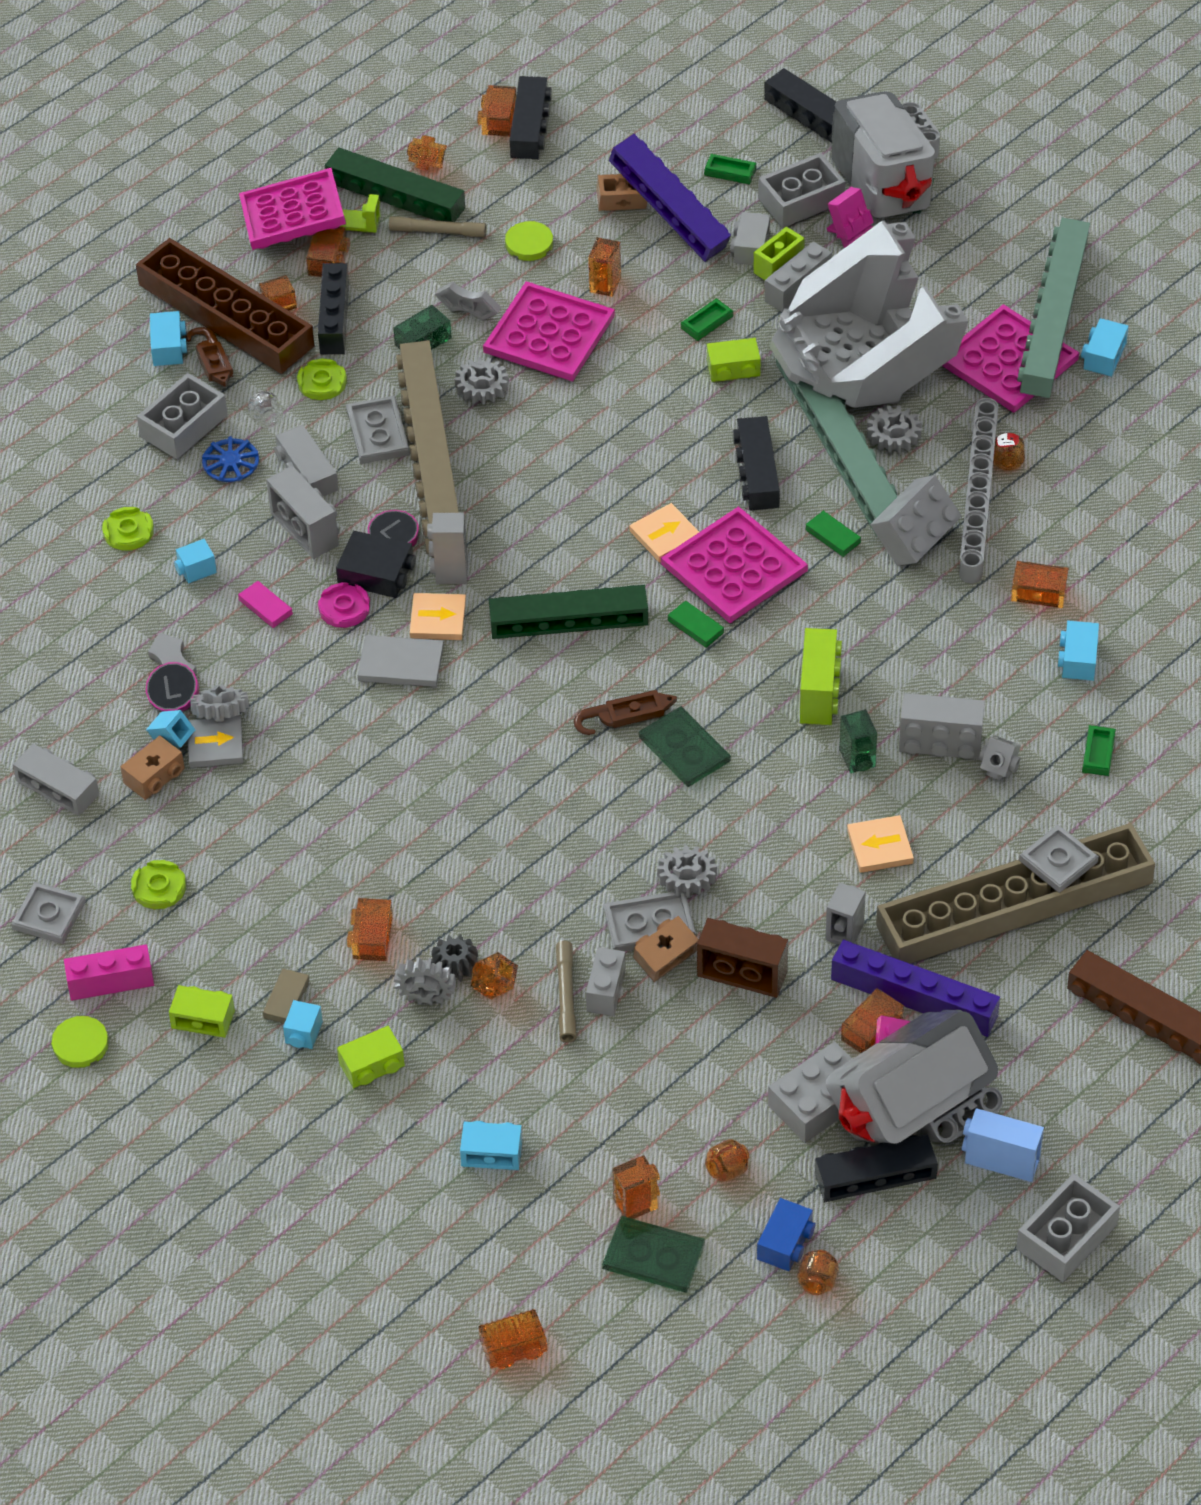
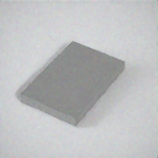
M395 395L346 404V411L360 464L410 455Z
M365 635L357 675L358 681L437 687L444 648L443 640Z
M674 891L603 903L613 950H634L635 943L644 935L651 936L657 931V927L667 919L673 920L677 916L683 920L696 936L685 892H681L679 896H675Z

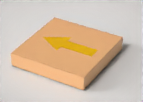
M672 503L629 525L630 532L659 563L661 562V557L699 533Z
M414 593L410 638L462 640L466 594Z
M901 815L847 824V832L860 873L913 864L914 857Z

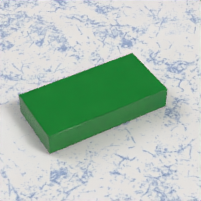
M710 154L704 168V176L750 185L757 169V163Z
M716 298L682 321L681 329L699 341L733 317V310Z
M824 510L806 523L805 530L842 557L861 543L859 535Z
M686 600L668 614V621L705 648L724 634V627Z
M1089 725L1082 773L1109 776L1116 729Z

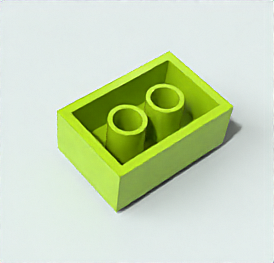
M805 628L800 688L801 724L832 725V715H838V699L834 698H838L840 678L835 677H840L841 658L836 656L841 657L842 641L837 640L836 629Z

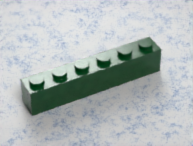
M339 147L325 164V169H332L336 186L369 197V194L379 195V201L435 221L455 222L466 208L464 190Z
M645 585L534 595L527 594L488 599L492 639L649 625Z

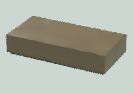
M282 968L263 1010V1018L285 1023L293 1000L301 1001L310 981L309 975Z

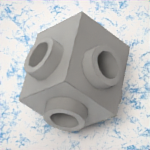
M998 736L990 737L988 745L983 746L979 756V760L982 761L980 768L987 770L986 775L996 779L1010 776L1019 767L1021 758L1017 756L1021 744Z

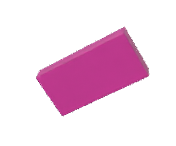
M256 581L238 594L239 601L272 628L293 614L290 606L259 581Z

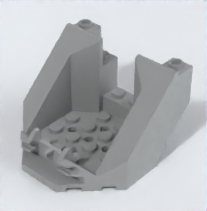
M885 221L879 222L802 280L789 309L785 308L780 316L781 320L778 323L779 328L772 337L769 346L790 381L797 384L803 381L812 385V390L830 398L835 395L845 399V404L853 408L894 403L900 401L905 391L957 355L968 324V319L958 304L938 306L925 286L919 290L913 312L909 308L919 277L908 261L916 238L906 222L886 224Z

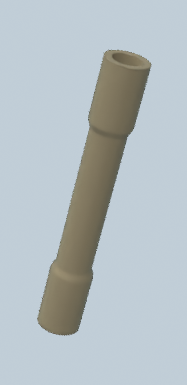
M390 216L389 231L431 232L485 238L486 223H460Z
M560 941L556 944L560 1004L559 1037L562 1042L570 1043L577 1038L572 979L573 947L569 941Z

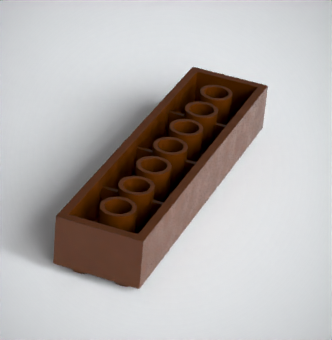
M170 237L136 264L139 286L206 328L211 329L214 333L280 374L315 347L313 326Z

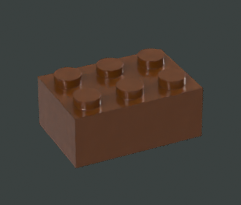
M707 918L697 942V976L778 998L788 972V939L776 934L756 931L750 927L730 924L724 920Z

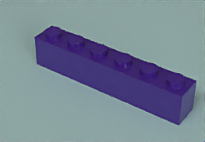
M632 134L613 147L608 161L704 262L726 248L731 237L728 229L716 220L711 211L696 199L695 194L680 182L678 176L672 173L659 157L653 154L643 140Z
M844 939L832 959L831 980L920 1013L962 1010L973 1017L981 1034L985 1037L989 1036L998 1018L1000 996Z

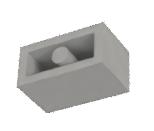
M741 212L740 221H735L734 236H736V239L732 238L730 253H734V263L754 265V252L769 240L770 215Z
M843 883L838 884L826 910L825 940L838 945L841 944L843 939L855 943L864 925L866 891L860 890L856 886H849Z
M597 947L586 990L587 1012L615 1016L626 971L625 951Z

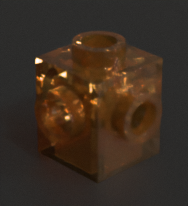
M422 135L421 139L413 138L407 149L408 161L414 162L415 168L429 171V166L442 169L447 145L435 143V137Z
M496 952L475 963L472 970L471 987L489 999L514 989L518 965L499 952Z

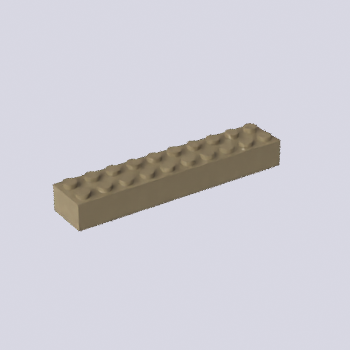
M430 340L400 344V354L396 355L398 370L402 369V372H397L399 387L404 388V390H400L402 405L407 406V408H403L405 423L410 424V426H406L408 442H413L412 445H409L411 460L416 461V463H412L413 475L416 480H419V482H415L417 497L422 499L418 501L419 512L422 518H426L421 520L425 537H427V525L432 524L433 513H459ZM425 539L426 554H429V541H432V539Z
M1128 823L1079 839L1082 844L1099 856L1098 863L1060 893L1018 859L878 905L876 926L892 957L911 964L1153 884L1155 862L1132 823Z

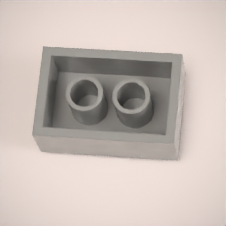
M818 153L759 177L758 199L781 227L784 228L828 210L827 203L845 191L846 181L823 154Z
M187 373L137 415L140 437L175 459H178L228 416L226 398L223 393Z
M290 466L266 479L271 515L312 559L339 546V529L336 524L337 511L331 503H327L323 499L322 494L317 488H313L308 483L306 476L302 472L299 473L293 466Z
M936 475L916 478L870 525L895 564L900 566L917 563L962 516Z
M904 693L900 722L899 752L979 759L985 700Z
M835 1041L768 1086V1106L804 1143L839 1120V1111L827 1090L826 1080L829 1074L852 1060V1058Z
M1073 1173L1018 1230L1016 1249L1064 1282L1118 1225L1120 1206Z

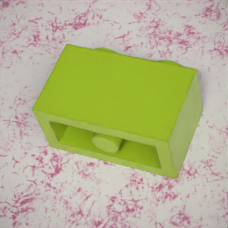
M788 227L782 229L754 252V274L766 280L804 249L805 238Z
M756 338L707 343V365L711 382L761 376V358Z
M178 985L169 1009L171 1028L226 1038L235 1012L233 995L223 991L204 990L196 986Z
M389 1025L337 1047L339 1064L353 1088L367 1085L374 1079L386 1074L395 1073L405 1066L403 1049Z

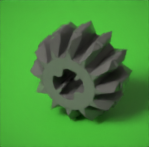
M461 934L456 939H452L450 935H448L447 941L439 939L437 946L433 947L431 952L432 963L442 962V968L450 967V974H455V978L460 982L463 979V975L471 977L473 970L477 969L478 950L476 946H473L471 939L463 940Z

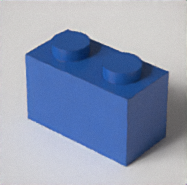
M780 1198L757 1243V1260L790 1272L794 1262L799 1263L804 1252V1246L802 1245L805 1239L810 1240L814 1233L816 1223L812 1222L813 1210Z

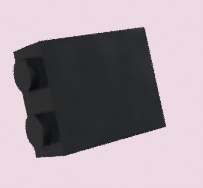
M353 530L336 566L337 583H348L352 586L356 584L367 592L397 598L400 589H404L406 586L409 570H413L415 566L416 555H413L412 543Z

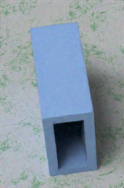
M976 1108L973 1118H967L963 1130L965 1137L962 1151L966 1152L965 1163L1033 1182L1040 1161L1044 1127Z

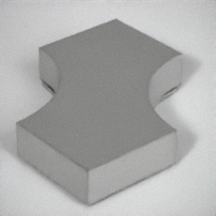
M453 281L439 288L435 293L436 297L451 312L465 311L473 314L481 321L497 314L502 308L486 291H468Z
M159 633L148 651L149 658L159 663L160 666L168 662H179L187 665L195 674L197 672L196 666L187 662L182 656L183 640Z

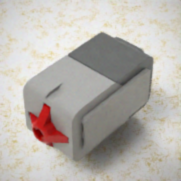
M886 91L837 101L833 113L831 157L851 187L861 189L866 207L870 210L871 215L877 218H884L928 208L931 203L934 159L939 155L940 132L921 106L914 102L901 104L893 93Z
M942 1010L941 1012L923 1013L879 1043L828 1075L826 1080L827 1090L839 1111V1120L842 1126L851 1133L855 1140L861 1142L899 1143L921 1129L923 1135H929L931 1142L949 1143L963 1135L967 1118H973L976 1108L996 1113L1003 1105L1002 1093L997 1088L985 1087L996 1079L998 1075L997 1063L973 1017L962 1010ZM985 1094L988 1098L986 1106L983 1104ZM940 1123L943 1127V1132L941 1135H939L938 1133V1126Z

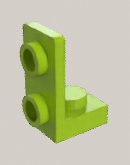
M369 194L368 202L363 204L362 211L342 209L346 224L336 229L377 233L381 217L379 195Z

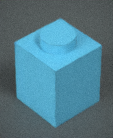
M205 539L176 549L177 560L174 561L175 568L179 575H184L188 584L217 573L214 554Z
M181 710L161 712L146 730L153 740L158 736H162L176 748H181L196 729Z
M293 1000L283 1026L286 1044L296 1048L305 1047L313 1049L323 1022L321 1006Z

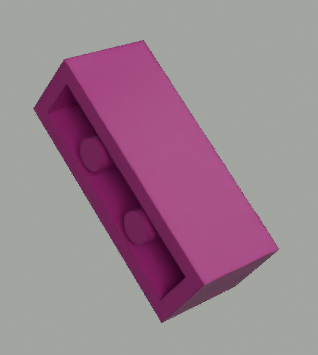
M147 944L64 959L71 1001L154 986Z

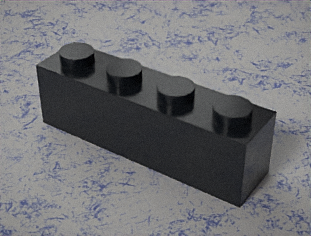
M785 68L765 81L764 100L832 143L835 100Z
M519 76L510 134V158L539 159L540 150L545 148V136H542V134L547 133V119L545 117H549L550 104L547 101L552 100V87H548L547 77Z
M323 263L318 324L320 355L345 354L349 297L347 263Z
M767 416L738 418L737 429H733V443L739 446V448L735 449L736 461L742 464L739 467V480L745 483V485H742L743 501H748L749 511L780 508V489Z
M928 1134L921 1136L912 1135L899 1143H879L878 1145L865 1148L856 1147L846 1152L827 1153L815 1158V1176L824 1203L937 1179L938 1162Z

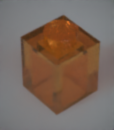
M287 275L259 283L260 293L288 311L297 308L295 290Z

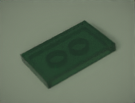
M682 706L639 731V738L687 787L731 761V755Z
M621 1216L603 1260L602 1269L687 1293L704 1249L705 1239Z

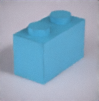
M179 311L150 313L151 353L154 366L183 364V354L187 353L186 338L182 339V336H186L187 331L186 322L181 321Z
M1100 318L1097 326L1092 327L1090 330L1089 344H1084L1081 353V358L1084 359L1083 369L1112 377L1127 343L1129 325Z
M1067 620L1066 631H1061L1060 647H1065L1064 651H1059L1058 667H1063L1062 678L1094 681L1099 623Z
M483 1121L463 1123L460 1146L461 1167L519 1170L522 1149L521 1125L485 1123Z

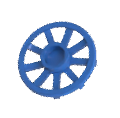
M232 436L216 443L213 441L210 443L211 446L202 454V465L205 472L213 479L222 482H236L247 478L256 470L259 463L258 451L250 441L234 439ZM228 444V450L225 451L220 446ZM233 444L240 445L236 450H233ZM246 447L251 450V452L240 454ZM213 450H216L221 455H212L210 453ZM254 457L255 461L252 464L242 459ZM207 460H219L207 467ZM242 465L249 468L250 471L241 475L239 468ZM221 466L223 469L219 477L211 472ZM227 471H234L237 477L225 478Z

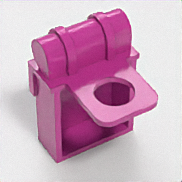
M850 187L827 203L833 223L827 227V231L836 233L837 238L841 239L844 248L873 227L871 224L874 221L870 210L866 207L861 189Z

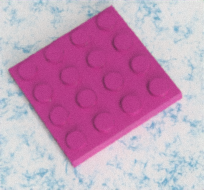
M331 168L239 193L252 250L264 249L272 244L289 242L297 237L311 236L319 231L336 229L346 224Z
M526 281L484 343L483 353L573 382L615 317V309Z
M1003 304L963 336L957 355L942 366L1015 413L1035 396L1020 393L1022 382H1017L1020 367H1025L1021 365L1024 351H1029L1025 349L1027 336L1033 335L1029 333L1031 321ZM1064 342L1055 379L1079 360V352Z
M739 506L661 557V565L728 623H732L808 571V564Z

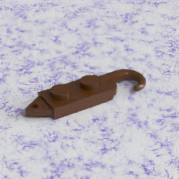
M197 327L191 329L186 335L187 342H190L191 337L194 335H203L207 339L196 345V354L209 382L214 381L226 387L229 379L233 377V369L220 341H218L215 333L209 328Z
M657 690L606 701V704L579 711L574 718V727L582 734L592 735L596 731L594 729H587L582 725V722L586 719L599 717L604 725L616 728L662 717L664 712L677 702V696L658 693Z

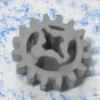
M478 357L477 362L469 359L468 365L461 364L460 370L455 372L456 378L454 380L457 394L463 395V400L465 401L471 398L472 404L481 400V403L484 405L488 399L491 402H495V396L502 398L503 391H508L509 376L506 373V367H500L499 361L491 363V358L482 361L481 357Z
M888 406L887 411L879 408L878 415L872 413L871 420L867 421V438H871V445L878 444V450L887 448V452L891 453L893 449H896L898 454L901 453L902 448L910 451L911 444L917 446L918 439H921L922 422L918 421L917 414L910 415L911 409L909 408L905 411H901V406H898L896 410Z
M217 685L209 690L200 691V695H193V698L190 699L192 715H197V718L205 717L206 720L212 718L218 722L224 721L226 718L239 716L240 712H246V708H249L246 691L242 692V689L234 690L233 687L226 688L224 685Z
M684 845L683 850L674 847L672 854L665 852L664 858H659V866H657L660 886L666 885L667 892L675 890V896H679L681 892H685L686 897H690L691 892H695L699 896L701 895L702 888L709 891L710 884H715L717 864H715L714 857H708L707 850L700 853L699 847L696 846L693 850H689V847Z
M417 957L416 962L407 959L406 965L400 963L395 971L394 988L400 989V996L407 995L408 1001L418 1000L417 1003L419 1005L428 1003L431 1006L433 1001L442 1004L444 999L449 1000L451 994H454L455 974H450V967L442 968V962L432 963L431 958L422 960L420 957Z

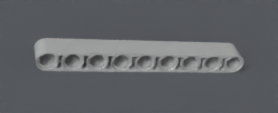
M991 398L979 399L975 406L959 568L960 579L969 584L979 582L983 575L998 418V403Z

